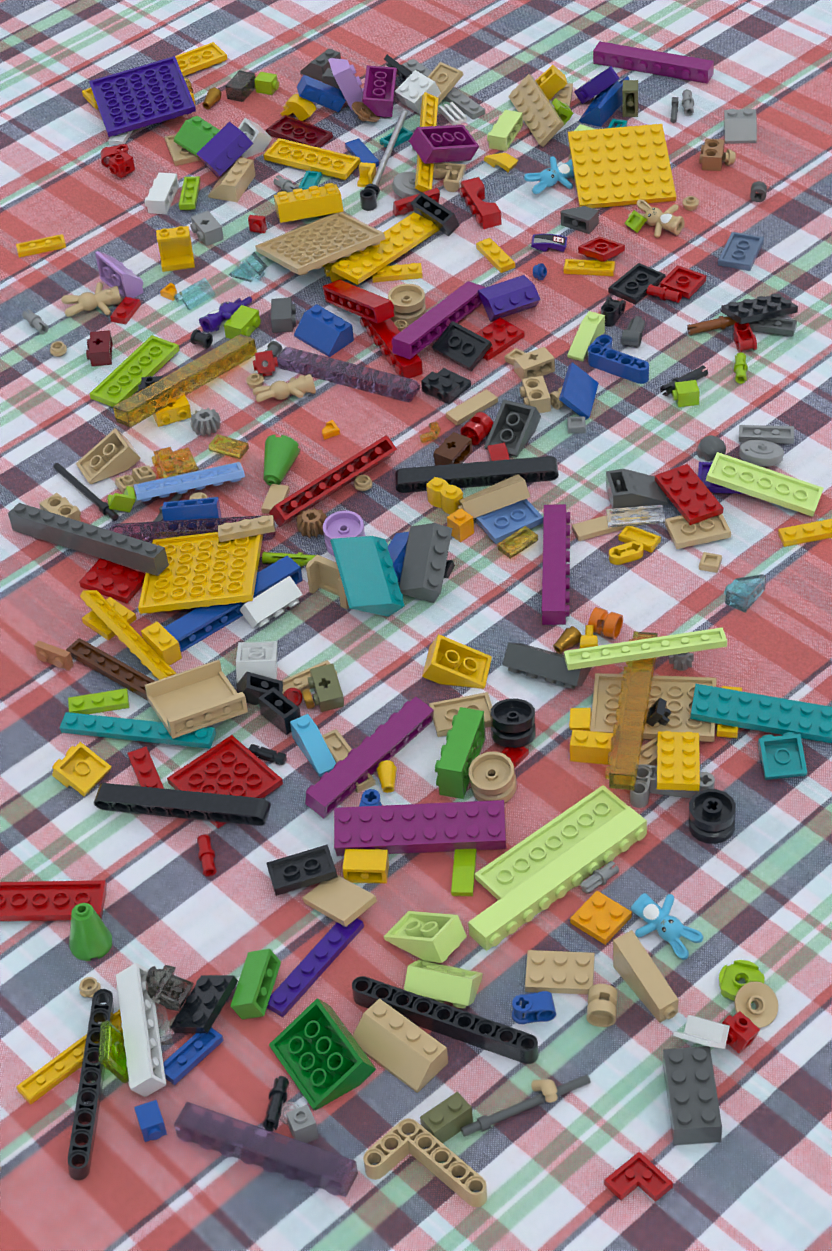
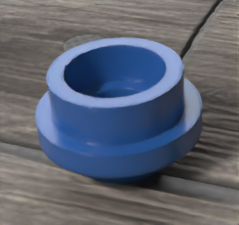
M539 263L533 267V276L538 280H543L547 275V268L543 263Z

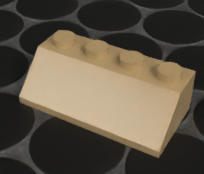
M380 998L364 1012L353 1034L354 1039L368 1057L416 1093L448 1064L447 1047Z

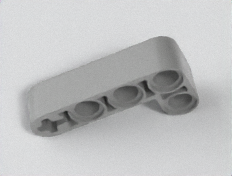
M640 764L633 769L630 782V803L636 808H642L648 804L650 793L692 798L699 792L657 789V766ZM700 771V791L715 789L714 776L711 773Z

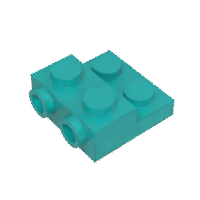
M787 732L782 734V736L768 734L759 738L757 745L765 780L807 775L801 734Z

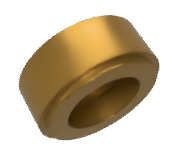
M310 689L302 690L306 707L308 709L314 708L315 705Z

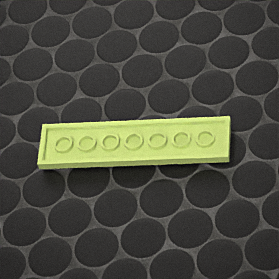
M602 785L476 872L475 879L497 900H500L629 806Z

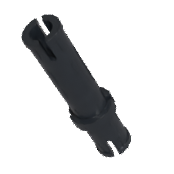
M702 365L679 378H673L671 382L661 386L660 390L661 392L666 390L663 395L668 396L672 393V390H675V382L698 380L707 376L708 370L702 372L706 368Z
M284 1076L275 1078L273 1089L269 1092L270 1101L263 1122V1127L267 1131L277 1130L283 1104L287 1100L286 1091L289 1081Z

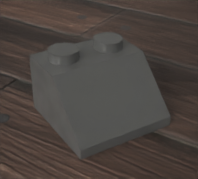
M327 49L304 67L300 74L322 81L323 73L325 74L327 68H331L328 59H341L340 52Z

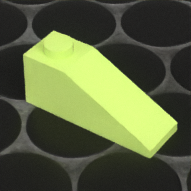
M591 311L587 313L567 354L568 358L582 362L586 359L588 347L598 336L603 335L605 332V315Z

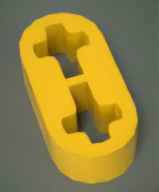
M633 541L611 548L609 550V562L614 565H621L642 558L644 554L643 544Z

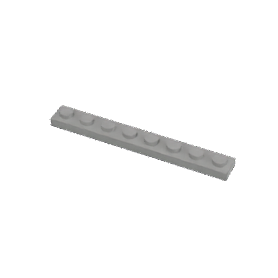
M415 59L402 64L411 73L416 70L428 77L432 72ZM455 87L444 98L449 103L453 102L464 114L473 120L485 115V108Z

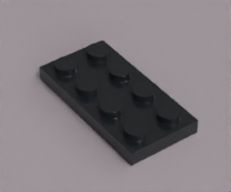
M773 293L771 296H759L756 299L730 302L727 305L721 306V312L739 324H745L798 313V306L792 303L791 300L782 297L781 294Z

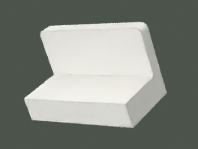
M688 1015L684 1033L674 1031L673 1036L702 1045L725 1049L730 1026Z

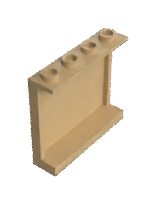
M219 659L145 685L148 702L172 739L248 712L245 695L243 692L237 693L222 672Z

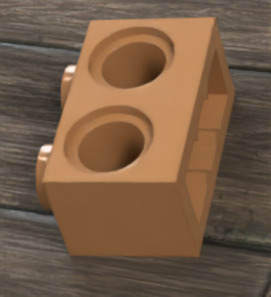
M705 139V144L701 145L699 158L702 170L721 171L725 139Z

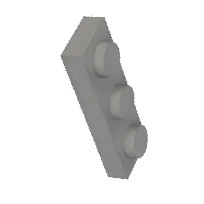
M739 425V442L765 440L773 443L794 444V426Z

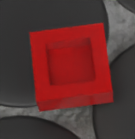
M249 215L250 232L265 233L267 230L265 216Z

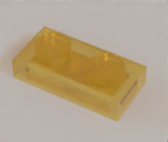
M218 434L209 444V451L241 459L249 449V445L246 442Z
M524 526L498 543V550L511 559L537 542L538 535Z

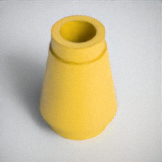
M382 761L378 764L376 770L382 791L390 793L395 790L397 767L392 761Z

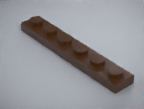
M80 638L66 649L75 660L148 701L145 685L155 682V680Z

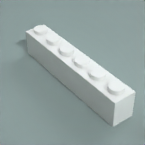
M134 963L116 974L129 1087L130 1090L147 1097L164 1087L166 1079L151 971L138 963Z

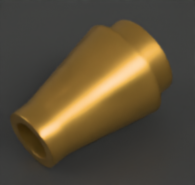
M215 87L209 89L202 103L203 107L210 109L221 99V91Z
M574 626L566 628L553 645V648L557 653L561 654L580 643L582 635Z

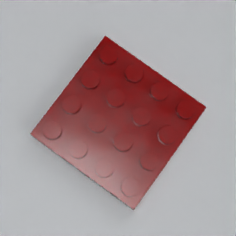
M233 735L167 778L168 783L175 790L264 798L283 785L282 778ZM210 821L218 829L226 824L225 822Z

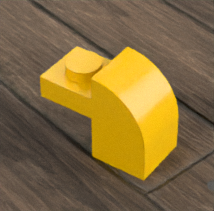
M293 94L283 106L284 109L280 114L283 117L284 115L288 116L294 113L300 121H303L310 117L317 107L312 101L299 97V94Z

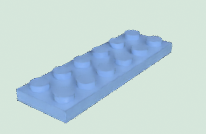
M240 462L134 484L133 486L137 501L145 502L156 496L164 498L168 497L170 493H186L188 489L195 488V490H201L206 488L207 485L212 484L213 486H219L225 481L238 482L241 478L245 477Z

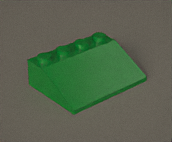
M318 998L269 1044L315 1111L361 1085L376 1070L333 1008Z

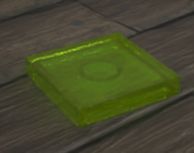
M107 1020L101 1023L99 1062L120 1081L127 1083L129 1082V1076L126 1066L124 1037Z

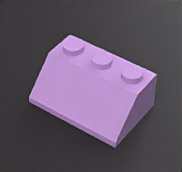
M330 58L328 60L333 76L352 111V104L354 102H362L364 88L360 86L362 85L360 77L355 76V73H357L353 64L350 65L348 60Z
M99 251L95 252L100 279L109 287L117 286L119 294L123 298H134L144 293L142 279L137 277L132 270L126 268L122 262H119L114 257Z

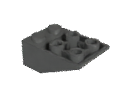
M628 469L606 471V490L613 512L625 511L639 506L647 508L668 505L665 493L655 482V476Z

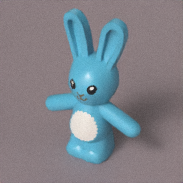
M552 156L550 157L551 168H547L540 173H527L524 179L528 182L540 181L532 189L534 194L541 193L546 187L554 186L557 181L571 189L573 184L567 179L574 178L572 160L570 159L568 162L557 167L556 158Z
M643 893L631 906V911L648 924L637 929L635 935L640 938L657 929L659 936L671 944L676 955L682 960L687 959L689 956L688 949L679 938L682 936L691 942L700 943L703 941L704 936L701 932L684 926L678 918L669 915L674 902L672 894L666 896L661 908L648 894Z

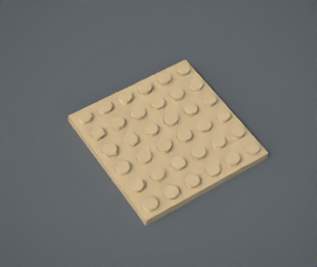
M339 212L260 243L255 247L256 251L298 275H305L312 269H320L323 265L334 263L341 257H348L353 252L363 251L370 245H377L380 241L385 240V235L383 232Z

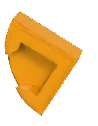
M170 282L160 291L161 296L174 301L177 297L175 285Z
M333 419L328 421L322 429L324 440L340 435V429Z

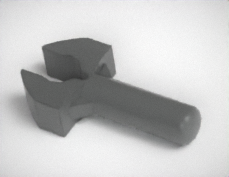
M672 97L670 119L672 123L677 121L679 97Z

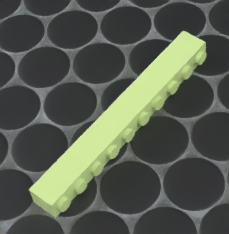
M630 806L470 920L468 922L469 936L486 951L493 946H497L509 934L515 933L524 923L530 922L535 915L542 910L548 909L553 902L563 898L572 888L579 886L583 880L593 875V871L599 870L605 864L613 861L620 853L627 851L635 842L642 840L647 834V820Z

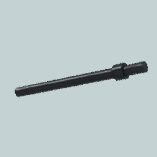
M59 463L53 465L57 472L98 506L100 512L108 515L114 521L119 518L116 512L109 509L107 502L99 499Z

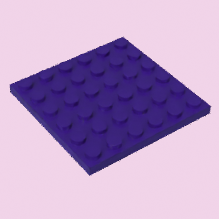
M175 56L89 81L108 137L196 112L195 104Z

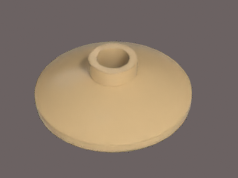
M749 982L738 990L735 996L736 1013L741 1011L758 1028L769 1025L776 1018L778 1000L774 991L768 985L762 982ZM751 1002L756 1004L755 1010L751 1008Z

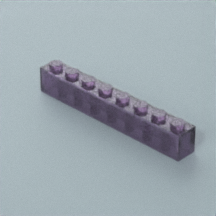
M186 1102L174 1123L177 1137L184 1142H193L199 1144L204 1149L216 1150L226 1157L232 1156L241 1159L248 1165L255 1164L268 1172L283 1174L290 1180L297 1179L305 1182L310 1187L322 1188L332 1195L346 1197L358 1175L355 1160L275 1132L267 1131L264 1128L190 1102Z

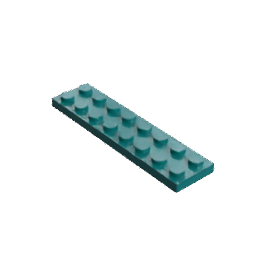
M702 684L695 685L690 719L780 735L793 732L794 734H801L803 739L832 743V707Z

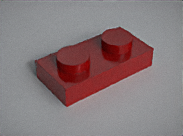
M125 297L110 316L111 322L126 325L141 306L140 300Z

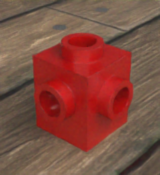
M124 151L109 159L111 173L119 178L135 171L133 157Z
M273 351L255 353L256 360L253 361L254 371H258V374H262L263 377L273 375L272 372L276 371V367H278L277 357L273 356ZM264 361H268L267 367L263 366Z
M741 1011L733 1017L731 1015L727 1016L722 1024L730 1026L726 1044L730 1045L738 1054L753 1043L760 1031Z

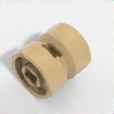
M596 984L590 987L588 991L587 1021L593 1026L609 1027L616 1022L618 991L613 986Z

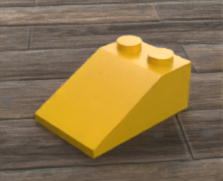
M438 634L429 647L422 677L442 685L484 689L492 656Z

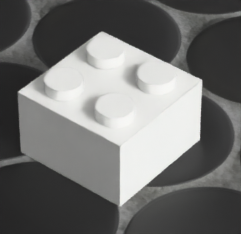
M416 70L395 90L400 102L420 115L424 92L435 97L441 94L435 81Z

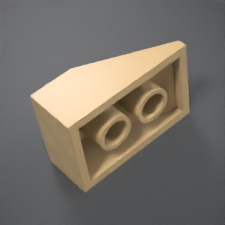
M115 428L83 456L76 465L87 481L93 484L127 471L141 457L128 439Z

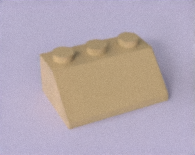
M238 158L222 174L208 194V198L238 202L256 176L254 160Z

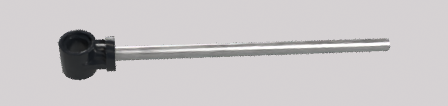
M405 110L400 114L372 184H367L360 192L361 208L365 211H371L377 207V198L380 193L378 184L407 116V111Z

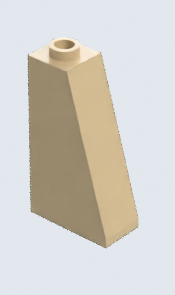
M518 474L459 500L461 505L458 506V509L461 508L473 516V518H476L531 496L525 480Z
M631 930L614 939V969L659 1023L673 1018L678 1013L679 999L635 933Z

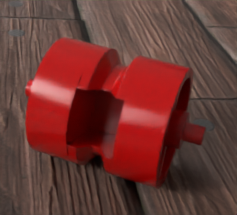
M478 412L461 428L460 433L471 438L472 445L475 446L490 433L494 423L487 414Z

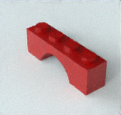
M476 177L461 181L460 196L465 199L466 206L470 207L477 223L483 229L502 225L501 210L497 204L482 201L485 199V188L481 179Z

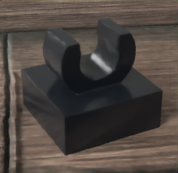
M659 698L649 708L646 719L647 724L653 727L659 722L665 726L670 721L667 717L671 714V711L665 708L667 701Z

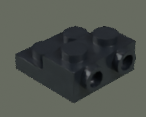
M443 368L438 373L432 371L421 380L422 392L450 404L471 387V380Z

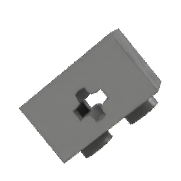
M209 211L191 217L192 224H190L192 232L196 233L198 239L206 246L224 240L222 226Z

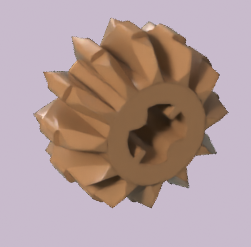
M307 508V511H301V514L297 516V529L301 532L302 536L307 535L309 538L315 536L317 538L318 534H324L323 523L327 516L322 510H316V508L310 510Z

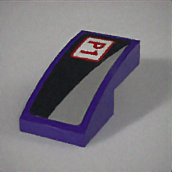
M534 234L531 241L532 248L544 252L547 251L548 247L564 252L567 245V237L555 234Z

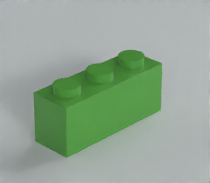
M270 948L248 952L230 1005L242 1020L265 1015L281 965L280 959Z

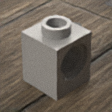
M308 1105L286 1113L289 1130L296 1146L319 1138L316 1121Z

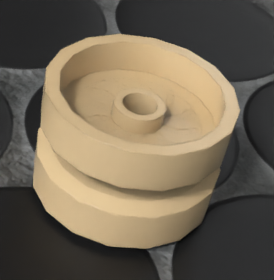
M401 284L389 291L388 299L394 304L395 316L391 318L393 322L405 320L410 325L426 313L425 292L420 286Z
M486 752L478 755L471 762L469 779L472 793L478 801L504 800V803H506L514 796L517 789L514 765L509 757L499 752Z

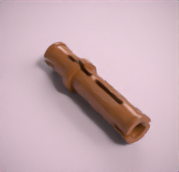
M719 316L717 319L688 324L687 330L690 331L688 332L689 335L715 329L723 330L726 327L733 326L736 321L728 316Z

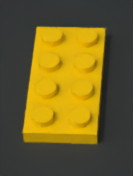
M658 731L657 789L700 791L699 733Z

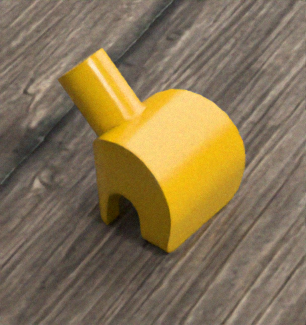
M585 625V635L581 636L579 649L598 646L597 635H593V625Z

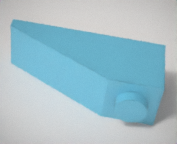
M309 714L290 721L292 738L319 777L326 772L329 773L334 768L336 762Z

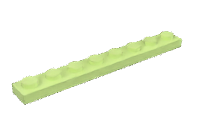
M722 627L564 651V658L567 669L574 670L727 647V638Z

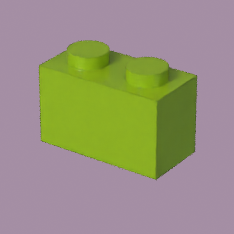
M241 305L231 318L224 323L226 338L243 343L261 324L259 310Z

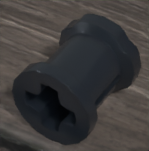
M195 329L191 334L190 341L192 344H200L208 349L213 342V336L209 333H201L200 330Z

